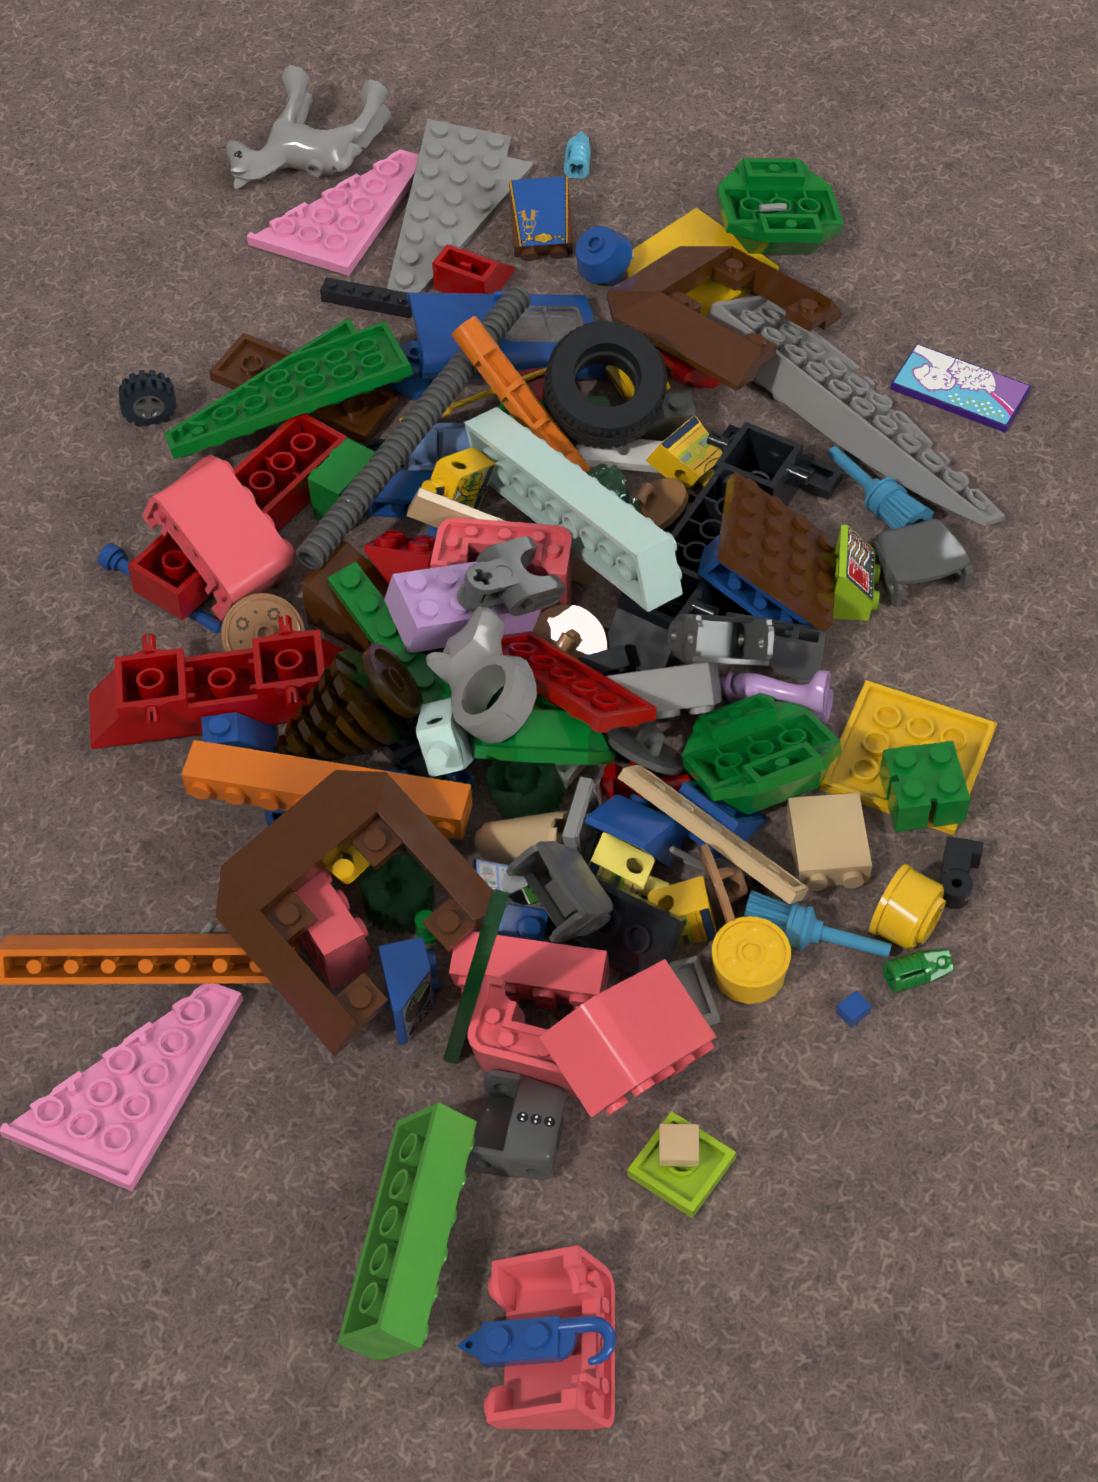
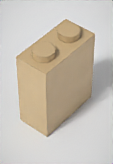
M849 793L788 798L786 818L796 879L805 884L811 891H820L827 886L833 885L857 888L864 883H869L872 861L860 794Z

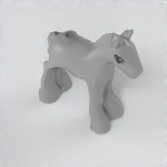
M289 65L284 69L282 75V84L288 94L286 106L274 122L263 148L259 151L253 150L237 140H230L226 145L231 165L230 171L235 177L234 188L239 189L251 180L261 179L271 174V172L284 168L307 172L314 177L321 175L333 176L338 172L345 171L351 166L353 159L368 147L372 139L383 130V126L387 125L391 119V112L384 104L388 97L387 88L379 81H365L361 90L363 109L359 117L352 124L330 130L314 129L304 124L313 102L312 95L307 92L309 77L302 68Z

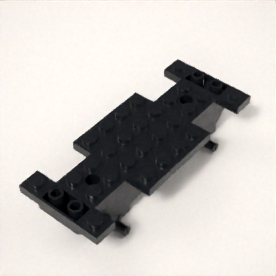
M746 421L741 428L729 424L722 435L711 431L706 443L721 449L723 452L715 463L714 474L700 493L685 487L688 491V502L684 511L672 524L663 529V531L669 532L674 537L677 544L675 555L677 564L682 572L680 582L683 594L647 612L622 592L618 598V608L610 629L604 627L607 633L608 649L623 644L627 645L632 665L627 666V671L620 673L688 665L674 656L673 651L670 650L668 645L669 626L679 614L726 616L727 612L751 615V613L697 574L703 549L720 535L727 479L735 471L745 478L752 479L759 488L771 496L778 497L787 507L798 489L828 500L841 482L843 470L814 459L815 454L803 450L802 444Z

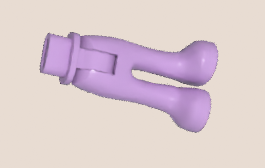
M818 670L810 683L804 685L791 684L761 674L748 672L740 673L736 676L735 673L729 672L727 677L719 676L722 697H726L729 703L763 693L774 697V701L790 702L809 708L822 723H828L834 697L833 689L830 688V671Z

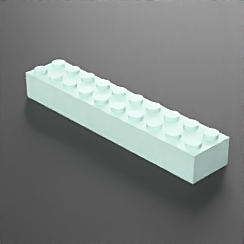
M498 407L464 422L470 447H475L496 463L488 485L537 524L559 525L567 528L572 534V552L643 609L650 612L683 594L680 582L682 572L677 564L675 555L677 544L669 532L660 529L650 518H646L636 511L633 505L624 502L614 491H609L595 477L585 473L578 464L570 462L560 451L554 450L544 439L538 438L528 427H523L512 415H507Z

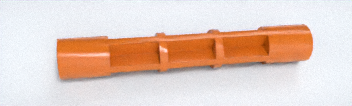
M477 316L461 324L451 334V337L473 366L476 367L514 419L523 427H528L538 438L544 439L554 450L560 451L570 462L578 464L589 476L595 477L600 481Z

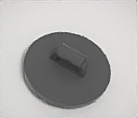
M645 723L640 732L625 727L612 728L610 732H605L604 738L606 742L632 762L666 775L679 776L684 773L685 768L682 757L673 749L663 744L665 736L654 723Z

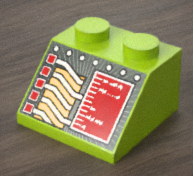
M841 525L835 548V554L838 557L835 560L836 585L833 619L868 621L871 610H877L879 590H874V584L879 582L880 565L875 564V550L848 525Z

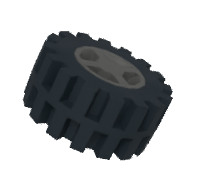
M139 370L138 375L134 372L129 374V379L124 378L122 385H119V404L123 417H126L129 423L134 421L135 426L138 427L141 424L150 426L151 424H160L162 420L165 423L169 421V416L175 414L177 406L174 385L169 377L165 378V374L159 372L157 375L155 370H149V373Z

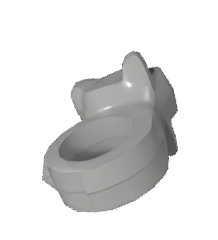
M478 606L467 624L447 639L443 652L428 654L426 662L432 671L451 688V707L454 720L474 737L491 744L506 740L520 729L532 712L537 697L535 678L528 662L518 656L503 655L501 640L505 633L504 620L495 611L487 607ZM504 686L497 701L486 710L492 696Z

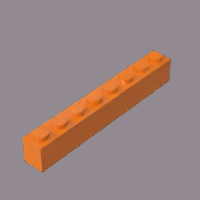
M193 740L181 774L186 794L192 795L195 798L223 800L233 805L248 804L260 806L269 811L277 809L287 811L335 770L387 772L447 839L463 840L473 805L471 784Z
M230 934L6 935L0 943V985L271 983ZM299 936L290 946L301 957Z

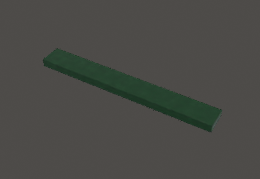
M498 889L492 892L444 1054V1062L458 1064L510 894L508 892Z

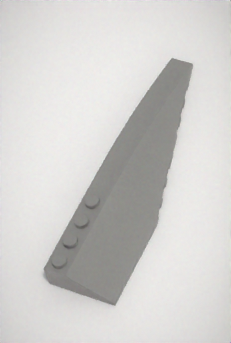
M760 295L712 304L707 314V317L742 337L754 332L777 345L775 356L757 368L755 379L752 380L754 383L764 386L769 390L775 400L785 403L832 441L887 477H892L897 483L924 498L983 526L1003 520L1005 515L980 490L968 487L969 478L963 472L953 471L948 466L950 459L943 452L936 454L931 449L933 442L904 412L894 411L891 408L893 401L887 395L878 394L873 390L875 383L868 376H864L862 379L854 374V372L859 370L854 361L814 330L809 332L785 319L786 309Z

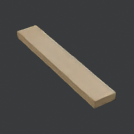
M420 487L409 505L406 515L436 528L439 527L440 523L449 518L505 521ZM572 552V580L581 584L591 585L598 572Z
M641 765L624 767L618 779L788 904L803 900L809 891L805 884Z

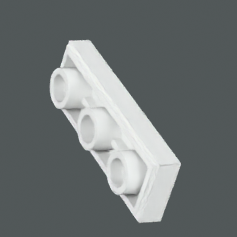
M638 439L624 447H613L612 449H600V447L596 449L592 448V446H584L585 444L577 443L576 449L590 467L660 473L646 459L663 441Z

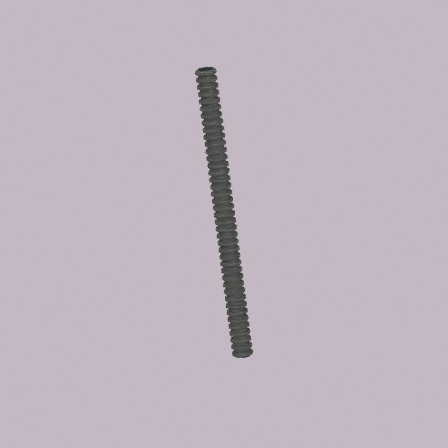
M518 285L509 286L482 319L481 323L497 344L502 341L507 332L511 330L512 326L530 306L531 297L529 293ZM461 348L457 350L452 359L448 361L447 365L432 381V384L427 387V390L423 392L422 396L406 413V416L402 418L401 422L390 433V436L385 439V442L381 444L380 448L369 459V462L364 465L358 476L347 486V489L343 491L336 500V503L326 512L325 517L314 527L308 538L297 548V557L306 567L319 570L323 566V563L329 559V555L340 545L346 534L356 525L357 520L362 517L363 513L367 511L368 507L379 496V493L383 491L384 486L390 482V479L394 477L400 466L410 457L416 446L421 443V440L425 438L427 433L437 423V420L447 410V407L452 404V401L456 399L457 395L467 385V382L476 374V367L473 366Z

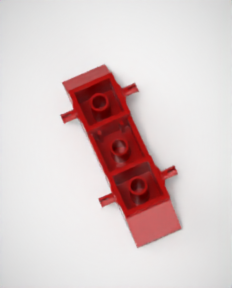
M283 615L277 619L278 633L267 637L252 638V648L185 657L183 648L171 650L156 649V636L149 633L148 642L147 634H144L141 637L142 651L132 655L114 657L115 669L89 693L91 748L98 749L203 734L201 717L232 712L240 713L268 725L289 722L292 718H296V710L301 703L307 705V694L312 690L314 684L318 683L325 668L330 667L335 654L344 651V649L322 639L320 629L304 632L293 630L292 618L288 615H285L286 625H284Z

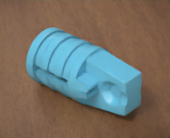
M582 131L569 139L565 149L564 173L568 178H585L589 173L591 155L589 137Z

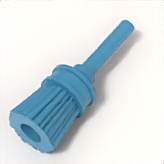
M837 446L829 449L827 456L864 488V494L866 495L864 507L869 512H872L878 520H884L891 530L928 521L933 518L934 512L909 496L906 489L898 485L897 481L892 477H886L882 480L878 478L873 479Z
M751 890L747 901L744 917L753 916L771 921L785 933L790 947L798 948V951H803L811 942L818 944L819 940L882 957H889L891 943L823 926L824 921L817 920L814 907L801 906L797 902L790 905L754 890Z

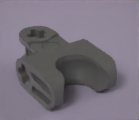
M523 536L497 543L484 549L478 555L477 563L469 566L466 570L465 583L459 588L457 599L463 608L474 612L478 606L491 609L506 605L513 616H520L555 605L563 596L566 588L557 575L537 576L525 569L531 563L538 547L530 536Z

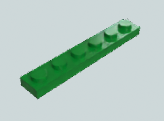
M357 562L327 577L328 585L371 643H380L390 649L407 667L419 687L424 704L451 698V688L427 665L425 653L423 651L407 652L384 598ZM436 718V719H434V720H435V723H438V722L441 721L443 718Z

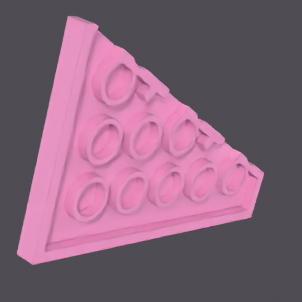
M401 149L394 152L387 159L374 163L373 169L361 176L356 173L338 183L336 187L322 192V198L309 205L304 202L289 210L282 217L271 220L269 227L257 234L250 232L247 235L248 245L350 276L410 190L419 154Z
M202 984L189 997L173 1004V1010L153 1024L149 1021L126 1037L121 1045L103 1053V1059L83 1073L80 1071L76 1072L53 1088L49 1095L39 1098L30 1104L31 1109L10 1124L3 1123L0 1127L1 1136L133 1192L243 1001L242 994L220 984Z

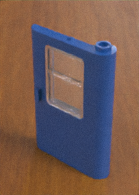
M494 291L493 294L407 292L406 302L410 304L420 345L418 368L421 379H435L460 348L451 337V334L461 324L474 316H477L480 322H482V319L506 291ZM529 294L531 297L530 306L498 344L517 371L546 368L551 352L559 340L563 339L564 335L569 334L572 329L575 330L578 326L582 327L585 323L590 324V322L595 321L586 295ZM607 364L588 366L576 375L575 380H603L607 374L605 371ZM478 370L472 376V379H484Z

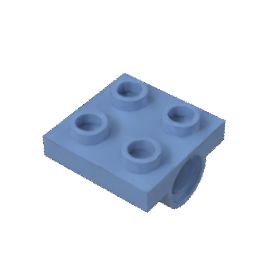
M436 423L411 453L408 470L433 472L439 459L470 448L465 424Z

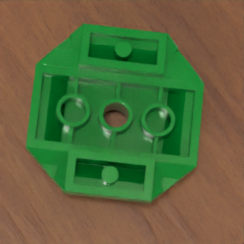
M743 158L736 165L735 170L728 174L718 185L716 198L726 233L733 234L748 254H812L828 239L842 233L844 223L832 187L820 176L809 171V166L801 159ZM760 204H787L786 211H759Z
M504 686L492 696L486 710L497 701ZM537 693L532 712L524 724L514 735L506 740L489 744L467 732L474 758L576 765H607L615 762L616 751L606 742L604 738L605 733L592 730L588 724L578 718L571 717L566 710L558 705L549 703L547 698Z
M758 693L697 716L693 726V733L683 751L682 760L684 768L712 801L722 800L749 815L786 801L788 798L817 789L830 764L842 753L840 740L809 708L790 702L774 701V697Z

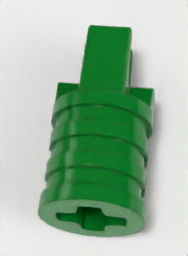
M945 948L916 951L893 960L884 961L882 964L883 976L893 994L899 993L902 990H909L912 987H918L921 984H928L954 970L951 954Z

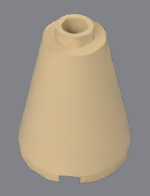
M555 811L486 822L476 832L475 848L479 850L482 858L509 865L525 850L540 841H554L564 845L562 835L569 811Z

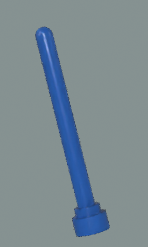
M114 543L107 544L99 553L98 564L108 571L110 569L115 572L119 570L130 577L128 569L130 562L125 551ZM199 607L189 615V617L212 632H221L222 622Z

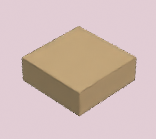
M659 1124V1166L699 1167V1124Z

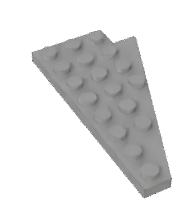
M427 119L387 289L424 293L433 283L432 262L447 244L464 248L509 197V180L525 179L532 170L533 162L507 157L511 136Z

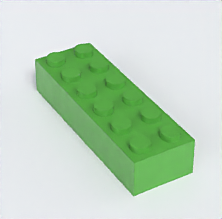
M438 1102L396 1122L337 1344L378 1361L421 1349L429 1333V1325L427 1323L431 1306L438 1296L439 1288L437 1282L441 1266L446 1261L448 1255L446 1245L450 1229L457 1218L456 1205L459 1193L466 1182L465 1168L468 1156L475 1145L474 1132L477 1121Z

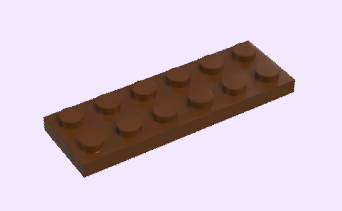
M243 333L209 371L211 381L234 390L292 352ZM377 387L369 393L357 394L346 398L341 403L329 404L318 408L307 415L364 444L371 440L399 405L398 395Z

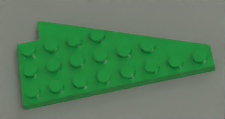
M347 318L165 432L164 435L173 459L188 457L199 450L211 446H220L230 439L251 435L261 428L279 425L295 416L304 413L310 414L326 405L341 403L346 398L357 394L369 393L377 387L400 382L405 377L413 375L407 357L386 321L357 331L351 319Z

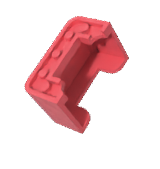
M215 457L149 499L142 514V518L151 530L160 525L162 526L160 532L164 537L168 534L171 535L205 580L207 586L204 590L208 595L213 592L217 604L212 606L211 609L220 621H223L228 610L238 600L251 594L265 593L283 581L294 565L295 550L286 539H282L275 530L272 518L260 510L255 503L252 492L247 487L241 485L235 477L233 467L226 460L222 461L220 458Z
M449 518L440 523L438 527L430 568L475 562L478 555L491 545L523 536H530L538 548L531 563L525 569L537 576L557 575L566 589L561 599L553 606L571 605L573 595L572 534L567 528L559 525ZM547 607V608L541 609L540 614H541L543 611H545V610H547L548 608H551V607Z
M666 959L592 997L540 1035L539 1038L590 1117H593L603 1110H606L608 1115H611L629 1103L625 1096L632 1092L634 1097H637L653 1085H657L668 1077L672 1078L690 1066L689 1064L694 1060H698L713 1050L715 1046L711 1041L717 1038V1036Z
M485 974L468 1028V1040L480 1068L485 1073L491 1072L494 1069L518 1073L541 1082L552 1083L567 1090L568 1096L578 1098L539 1038L547 1029L526 1024L523 1010L518 1006L517 1002L509 1000L505 994L504 979Z

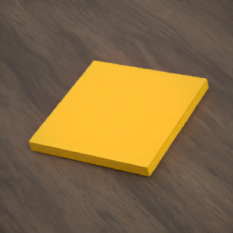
M696 207L632 249L634 258H631L626 270L628 274L624 280L679 246H733L746 254L748 252L733 234L726 233L725 227ZM748 254L779 271V266L764 255ZM710 278L686 294L702 304L700 313L707 317L713 303L740 299L752 291L743 286L734 291Z
M866 680L840 738L842 753L830 764L820 783L819 790L833 795L859 793L862 805L890 814L888 809L889 799L886 800L879 775L883 750L953 741L970 796L996 730L997 722ZM931 802L927 827L954 835L958 824L933 827L932 818L936 802Z

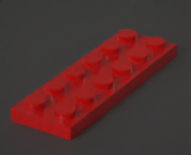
M528 631L503 635L501 640L503 655L518 656L528 662L535 678L537 693L547 698L549 703L558 705L566 710L571 717L578 718L588 724L592 730L605 733L610 732L612 728L622 726L637 727L640 723L655 720L656 706L535 633Z

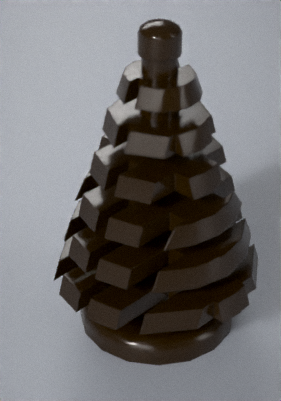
M372 643L366 647L362 656L355 651L352 653L348 650L337 652L332 659L333 662L330 664V667L325 668L318 683H315L312 690L307 694V705L301 703L297 708L296 718H292L288 722L285 735L278 737L273 749L278 754L330 762L346 757V755L357 756L365 754L362 750L371 751L408 738L403 735L409 732L407 720L404 718L409 719L418 716L421 706L424 704L419 687L402 661L390 649L380 643Z

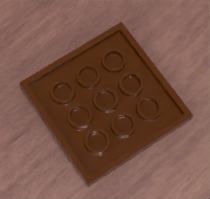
M735 471L727 479L717 560L825 632L833 625L836 585L835 560L838 557L835 554L837 541L828 532H822L812 525L804 515L797 514L786 507L778 497L771 496L763 491L752 479L745 478Z

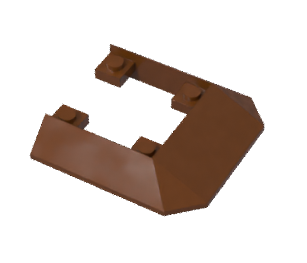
M679 246L607 290L606 295L612 321L620 324L624 323L626 324L625 326H632L633 329H638L639 333H644L647 338L651 339V343H654L657 347L735 391L740 390L755 379L757 368L775 356L777 345L754 332L742 337L700 313L702 304L690 298L686 293L710 278L734 291L743 286L786 309L785 319L809 332L816 327L825 330L839 320L842 314L832 299L733 246Z
M333 771L221 865L215 917L333 1056H336L363 1032L361 1028L388 1006L390 1002L364 972L335 997L290 946L293 941L318 921L317 917L295 892L352 844L376 871L402 848H405L449 898L422 921L424 926L449 953L475 929L481 930L488 904L494 891L387 772Z

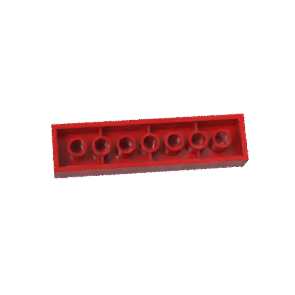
M306 413L288 419L234 468L235 477L243 487H247L252 492L255 503L263 513H267L272 518L275 530L278 532L311 501L307 478L312 470L319 467L329 457L330 452L348 437ZM161 534L128 564L133 591L182 621L211 595H208L204 590L207 586L205 580L170 534L165 537Z

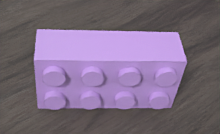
M476 561L392 575L384 601L408 653L444 648L447 639L467 624L473 612L466 610L459 604L457 592L461 585L465 583L466 570L469 566L476 564ZM506 605L491 608L505 622L504 635L532 632L541 612L540 609L520 616H513Z

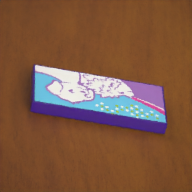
M916 344L892 381L890 390L1006 433L1030 393L1031 385Z

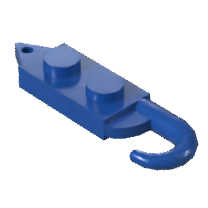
M591 1315L560 1318L559 1316L482 1322V1328L459 1343L458 1347L479 1359L480 1364L486 1368L563 1362L573 1353L577 1344L578 1334L597 1332L603 1337V1347L597 1355L588 1359L589 1365H597L607 1360L614 1351L616 1336L611 1324L602 1317Z

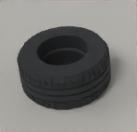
M601 320L597 323L595 321L590 322V324L585 323L582 327L578 326L575 330L572 329L569 334L564 335L563 339L559 340L548 360L543 388L547 411L567 437L570 436L571 440L577 441L579 444L583 443L587 447L612 449L613 447L620 448V446L624 447L628 443H633L650 430L656 422L664 402L668 378L666 365L663 363L664 359L660 356V351L656 349L657 346L651 343V339L647 338L644 333H639L638 329H633L632 326H625L626 324L624 323L620 324L616 321L612 323L607 320L603 322ZM595 364L615 366L622 370L632 381L635 389L634 395L629 401L619 406L604 407L588 401L579 392L575 384L576 375L584 368Z

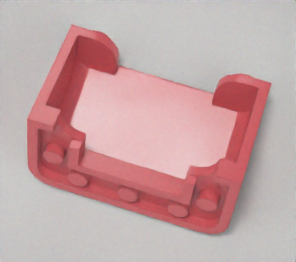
M579 1245L492 1261L488 1291L491 1298L501 1308L506 1310V1320L552 1316L567 1318L592 1315L604 1318L615 1331V1285L612 1274L603 1263ZM597 1332L578 1334L577 1344L573 1353L563 1362L505 1366L504 1386H493L484 1400L486 1422L497 1429L598 1430L610 1428L615 1417V1348L610 1357L601 1364L589 1365L588 1359L601 1351L604 1342L603 1337Z

